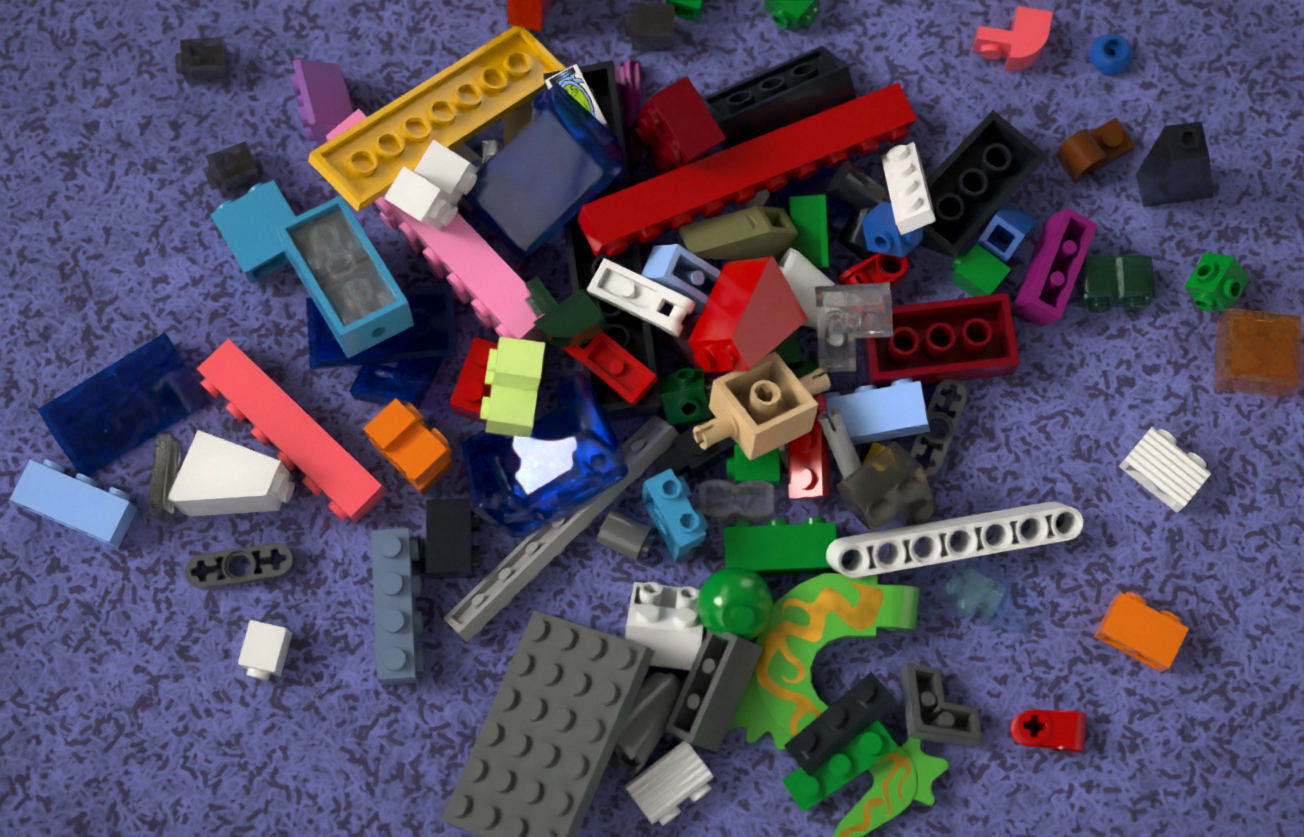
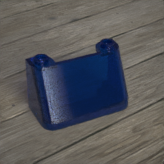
M557 82L549 90L543 89L535 96L532 101V106L534 107L532 110V120L486 163L483 164L479 160L470 162L479 168L475 174L477 175V180L471 191L466 195H462L506 247L519 259L530 256L576 215L583 205L588 204L617 177L623 164L618 138Z
M578 370L557 384L556 396L562 405L533 423L530 438L517 436L506 438L502 434L485 432L486 430H483L461 443L472 511L510 537L522 538L537 532L619 483L629 472L626 455L590 380Z

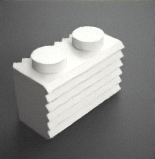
M1151 427L1119 467L1178 513L1185 507L1211 473L1205 469L1207 465L1201 457L1192 452L1186 454L1176 446V439L1169 432L1163 429L1157 431Z
M684 740L624 787L652 825L659 820L662 826H664L681 813L677 807L689 797L694 803L712 789L708 782L713 779V775L690 744Z

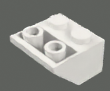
M634 582L625 639L647 646L655 651L650 665L684 670L691 669L701 647L703 624L697 610L700 590L693 587L659 585L655 582Z

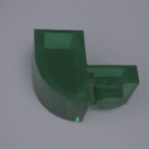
M537 276L525 284L528 297L524 300L535 317L538 318L533 322L536 332L546 342L558 347H576L586 343L607 329L603 315L584 289H581L558 305Z

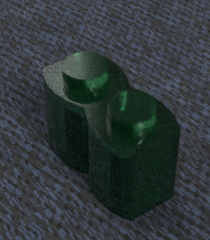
M1086 256L1076 279L1078 307L1088 308V311L1092 313L1106 312L1113 306L1124 307L1126 312L1145 310L1146 306H1149L1156 298L1152 256Z

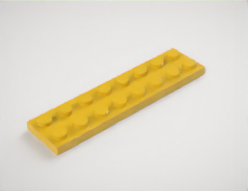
M514 26L310 152L308 162L359 212L388 192L403 166L414 171L433 140L451 151L545 91V73L565 70L567 68L528 30L523 27Z

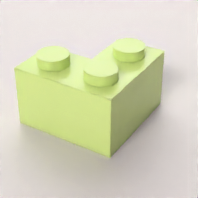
M499 337L497 349H490L485 384L492 385L490 397H483L480 419L487 420L485 432L530 438L534 422L537 391L541 379L545 343Z

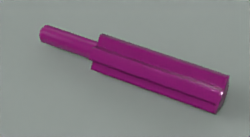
M627 60L620 64L621 83L630 136L633 164H640L641 147L633 136L632 130L634 128L632 124L644 107L641 62Z

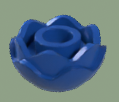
M1105 34L1098 37L1092 43L1089 60L1101 74L1106 76L1124 73L1129 69L1133 60V49L1128 40L1123 36ZM1112 51L1115 53V55L1112 56L1109 54V52Z

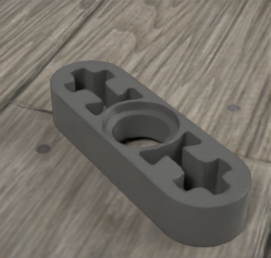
M951 379L940 382L933 393L927 409L928 422L940 421L944 423L947 428V435L942 439H934L928 432L917 434L907 460V468L916 479H932L941 468L967 401V390L957 380ZM949 389L956 391L955 397L960 399V401H953L947 414L933 412L934 407L938 411H941L945 397L940 395V392L947 393ZM921 440L931 447L942 448L941 452L936 448L933 449L929 462L934 464V468L927 467L925 471L918 469L919 462L915 461V457L922 458L927 448V445L920 444Z
M281 543L201 554L189 560L185 568V576L188 582L199 590H211L281 579L293 571L295 557L291 550ZM275 552H279L282 557H287V561L281 563L279 570H275L271 564L260 565L263 573L257 574L258 562L255 554H260L259 558L262 561L272 560ZM246 557L251 564L249 572L242 577L234 576L231 573L232 562L236 558ZM223 559L222 570L226 576L225 579L221 580V574L218 572L207 574L206 581L204 582L198 576H194V572L200 570V564L205 563L209 569L220 568L218 560Z

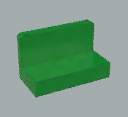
M826 194L789 197L790 220L798 232V236L792 242V249L799 251L817 268L829 267Z

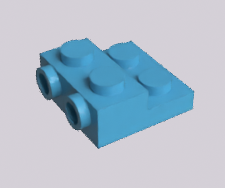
M670 468L644 481L641 500L676 563L688 557L690 549L704 543L706 537L704 530L708 529V525L700 509L693 510L687 497L691 496L685 480L682 476L676 478Z

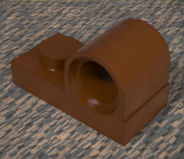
M1115 117L1091 132L1087 128L1078 131L1061 144L1055 156L1075 184L1132 151L1136 145Z

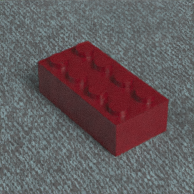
M1008 293L862 310L859 329L868 385H875L877 389L890 387L893 381L904 378H911L913 382L920 381L921 385L924 386L939 384L944 380L951 379L966 381L1013 375L1020 363Z

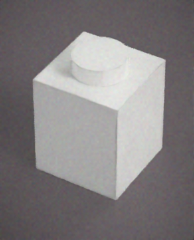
M250 620L238 664L244 669H248L247 676L269 681L270 675L281 677L293 633L284 627Z

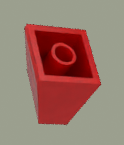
M773 256L731 261L723 266L688 343L694 352L695 361L705 372L750 370L807 321L808 318Z

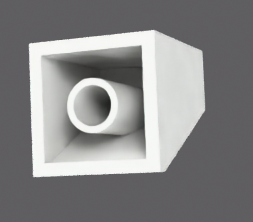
M198 430L167 499L183 514L188 516L279 511L282 503H288L291 499L295 483L292 482L293 476L280 460Z

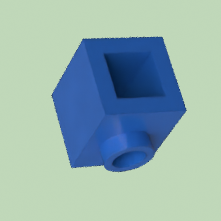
M881 202L861 219L868 251L903 258L923 240L922 227L901 235L895 222L891 203Z
M1007 202L994 215L977 243L1007 263L1020 249L1037 224V221Z

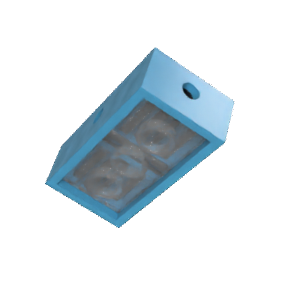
M342 195L276 226L283 251L347 358L414 326L407 299Z

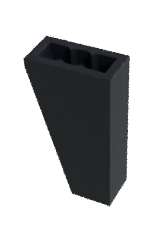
M1202 121L1169 125L1163 128L1136 173L1143 207L1213 198L1210 158Z

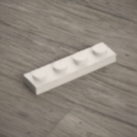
M912 142L906 146L898 145L893 147L887 154L882 155L881 158L895 222L901 235L936 221L920 155L915 143Z

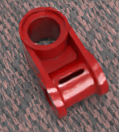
M877 253L866 261L846 270L837 280L840 285L847 287L858 304L857 310H861L904 281L908 269V258L906 255L902 258ZM886 262H894L899 266L900 271L895 274H889L883 270L882 265Z
M1029 709L1015 716L1011 721V736L1020 745L1050 748L1053 751L1068 749V752L1073 753L1085 752L1086 713ZM1031 720V724L1038 727V732L1031 734L1030 730L1024 729L1023 724Z

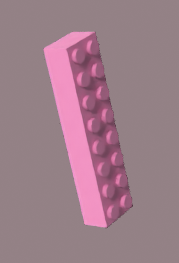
M357 109L326 135L327 141H330L367 117L360 109ZM385 195L371 203H375L380 209L381 213L379 215L390 229L394 230L397 227L405 236L403 238L404 243L415 255L420 252L423 253L429 261L426 263L429 270L439 280L443 277L448 280L452 286L450 291L462 305H465L467 302L471 304L476 311L474 313L475 318L486 330L492 327L499 337L542 343L555 333L552 311L458 212L448 226L443 225L442 229L438 230L420 222L384 199Z

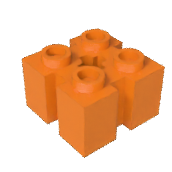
M395 398L363 430L370 438L369 440L372 445L423 496L454 467V463L450 458L453 451L448 446L450 444L448 440L436 428H433L431 431L427 429L428 426L423 421L424 417L410 402L404 406Z

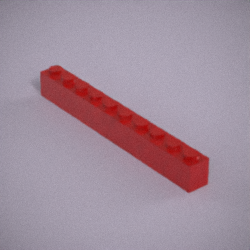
M895 83L583 205L577 220L595 257L606 253L608 256H615L625 251L629 247L628 244L638 240L641 243L650 242L659 237L663 230L671 227L674 231L679 230L680 227L691 224L693 218L703 214L706 218L715 216L722 212L728 204L736 202L737 205L745 204L754 199L758 192L766 189L769 193L775 192L787 185L788 180L796 177L799 180L807 179L819 171L818 168L828 164L830 168L837 167L841 161H847L849 156L858 152L861 156L867 155L875 151L880 146L879 144L888 140L891 144L897 143L910 134L909 129L916 122L917 117L899 83Z

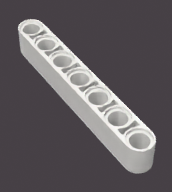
M1046 502L839 538L829 545L826 558L828 564L839 573L849 578H857L1071 540L1080 534L1083 528V518L1081 513L1073 507L1059 502ZM1061 513H1064V523L1060 528H1057L1056 520ZM1029 519L1030 528L1022 535L1021 526L1025 520ZM994 525L995 534L993 538L986 541V531L990 526ZM956 531H959L960 540L956 546L951 547L950 538ZM924 537L925 546L923 550L915 554L914 545L916 541ZM889 543L890 551L884 559L879 560L878 551L883 544ZM853 549L854 558L849 565L843 566L842 557L844 553Z

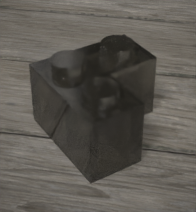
M895 441L836 485L845 507L871 533L882 524L889 522L893 516L904 527L926 522L932 514L939 510L922 465Z

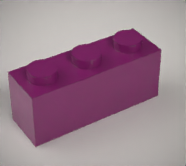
M1065 208L1047 218L1011 312L1039 327H1044L1062 318L1097 223L1069 208Z

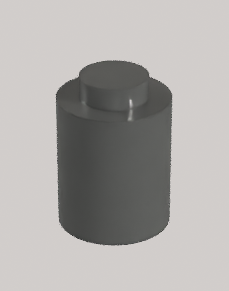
M611 509L602 524L596 543L638 561L641 555L647 558L656 537L650 535L652 527Z

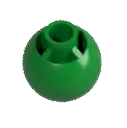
M729 567L715 572L704 582L699 591L697 610L701 623L706 630L718 634L729 632L749 641L758 636L768 625L773 611V599L768 585L758 574L742 567ZM715 635L718 639H720V640H722V641H724V642H729L728 640H725V639H723V638H721V637Z

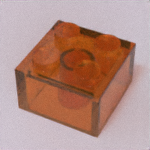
M1227 308L1217 320L1214 389L1287 397L1299 385L1301 316Z

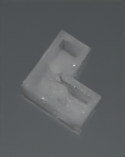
M890 283L815 287L819 368L824 370L823 373L856 371V338L893 337Z

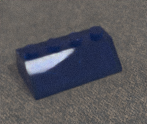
M452 285L400 289L409 303L414 326L350 358L346 357L311 297L306 298L310 370L458 357L457 303Z
M165 332L37 410L52 436L78 472L89 477L211 401L177 346Z

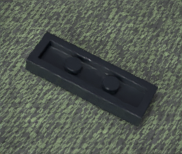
M870 672L787 742L784 747L806 774L811 776L897 703V701L876 676Z

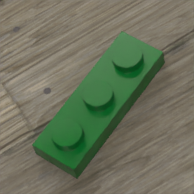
M878 718L811 776H808L800 766L781 781L801 810L805 812L896 750L898 745Z

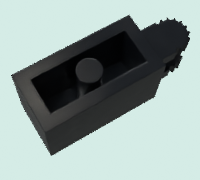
M713 414L712 418H707L695 426L702 425L716 418V416ZM694 427L672 439V449L664 453V456H660L659 459L657 458L656 474L658 475L671 468L676 478L687 472L690 478L693 479L726 459V456H731L734 445H737V443L729 436L709 446L707 449H702L700 443H697L693 434Z

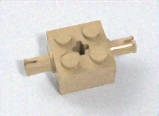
M773 352L765 356L750 370L733 371L713 380L709 409L716 418L694 427L693 434L697 443H700L702 449H707L709 446L730 436L750 461L812 431L818 403L814 400L813 396L830 389L828 375L824 374L819 377V375L823 374L824 370L817 368L813 372L797 379L779 355Z

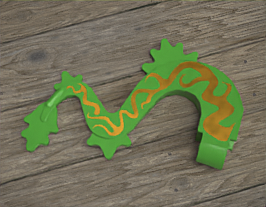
M824 573L798 584L774 604L768 625L757 636L756 645L763 647V650L729 729L746 728L748 731L746 740L749 743L756 742L765 732L769 731L773 736L776 748L784 750V745L792 737L796 736L829 708L818 698L812 686V666L817 654L829 644L840 640L876 639V631H915L917 628L920 588L904 585H877V574L849 578L843 574ZM908 738L901 747L898 745L896 750L868 768L874 777L872 788L841 820L833 837H862L900 814L910 805L912 800L932 805L935 802V797L931 792V784L934 779L948 769V762L945 759L924 754L920 749V739Z

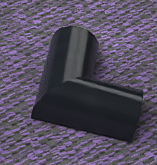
M841 161L826 190L828 194L852 210L837 242L861 259L867 260L872 257L874 252L867 250L861 219L881 202L891 203L889 190L850 161Z

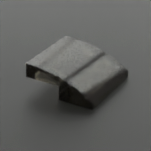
M157 434L148 508L151 509L150 516L164 523H173L175 519L176 506L167 498L181 469L183 453L182 443L171 434Z

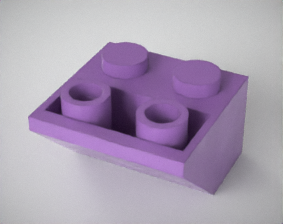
M297 59L293 61L296 74L290 75L294 94L298 97L300 107H298L303 127L306 128L309 141H316L318 147L328 142L326 135L354 113L340 65Z

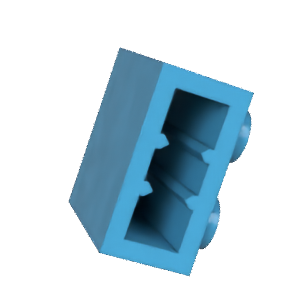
M274 180L254 185L249 189L248 194L237 200L225 201L218 206L215 212L210 214L251 284L290 263L283 251L276 226L294 218L295 215Z

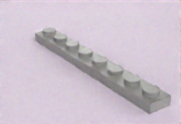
M653 415L443 618L446 623L466 642L479 633L485 624L497 612L506 607L528 582L533 581L555 556L561 554L565 547L581 531L588 528L592 520L608 505L612 504L630 483L639 478L659 455L669 449L672 439L679 436L676 429L672 425L669 426L668 422L660 417Z

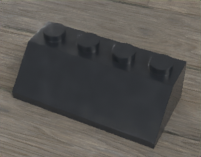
M819 46L701 99L726 137L720 145L721 150L724 151L857 99L848 66L825 47Z
M992 110L926 179L936 221L922 226L923 240L919 245L953 258L1042 164L1048 155L996 111Z

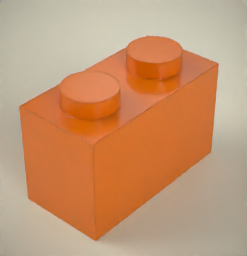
M1120 592L1112 599L1094 637L1161 673L1170 668L1189 628L1180 624L1181 619L1175 614L1166 610L1158 612L1146 606L1147 601L1141 596L1132 592H1127L1126 595Z

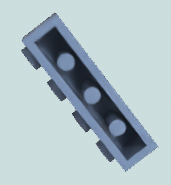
M409 528L371 530L377 681L382 685L420 683V672H425L424 649L418 648V635L424 633L422 612H417L416 597H422L421 576L415 575V561L420 560L419 538H414Z

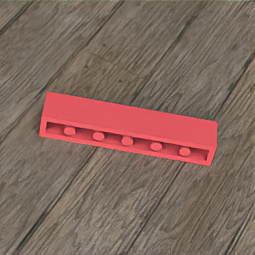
M229 338L197 368L204 378L200 384L215 399L221 394L229 402L225 408L240 423L246 418L255 427L250 432L261 444L267 447L272 443L280 451L276 458L288 470L292 472L297 467L306 476L301 482L315 496L323 492L331 500L327 507L341 521L348 517L356 524L386 494L383 486Z

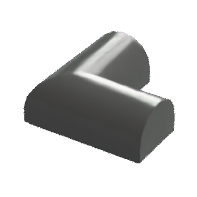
M906 663L901 668V683L909 738L968 748H976L982 743L978 708L944 702L940 669Z

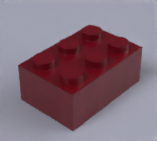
M688 76L652 95L632 124L634 128L632 130L633 136L642 149L646 147L653 159L651 160L652 167L658 176L711 156L726 139Z

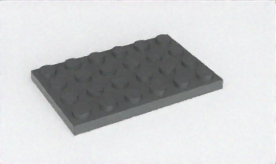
M534 610L441 820L480 837H576L655 651L647 646Z

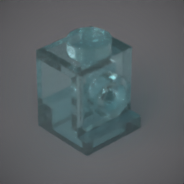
M966 567L961 575L956 573L952 575L944 593L950 595L948 599L956 602L954 607L958 611L974 617L976 613L982 617L978 623L986 626L992 619L1007 588Z

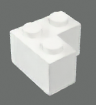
M433 140L414 171L403 166L384 199L420 222L441 230L443 225L448 226L454 219L458 210L456 204L461 196L468 194L474 187L477 180V175L475 174L479 168Z

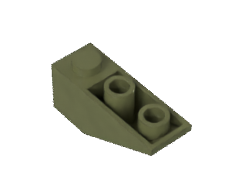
M766 206L749 207L682 226L678 230L687 250L697 257L728 261L773 256L778 263L798 236V232L784 208Z

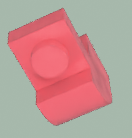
M1018 6L1012 20L1011 31L979 26L974 38L972 52L980 53L983 58L989 60H996L1001 57L1006 58L1005 71H1018L1027 68L1042 53L1050 32L1052 12Z

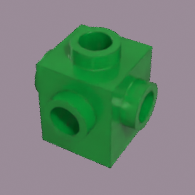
M1205 252L1184 287L1192 296L1193 303L1199 309L1206 312L1215 310L1229 313L1237 299L1241 296L1250 278L1235 257Z

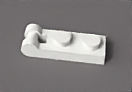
M605 258L602 260L587 288L590 295L647 321L676 337H679L684 328L682 322L686 314H691L696 305L691 299ZM665 302L674 306L669 317L660 313Z

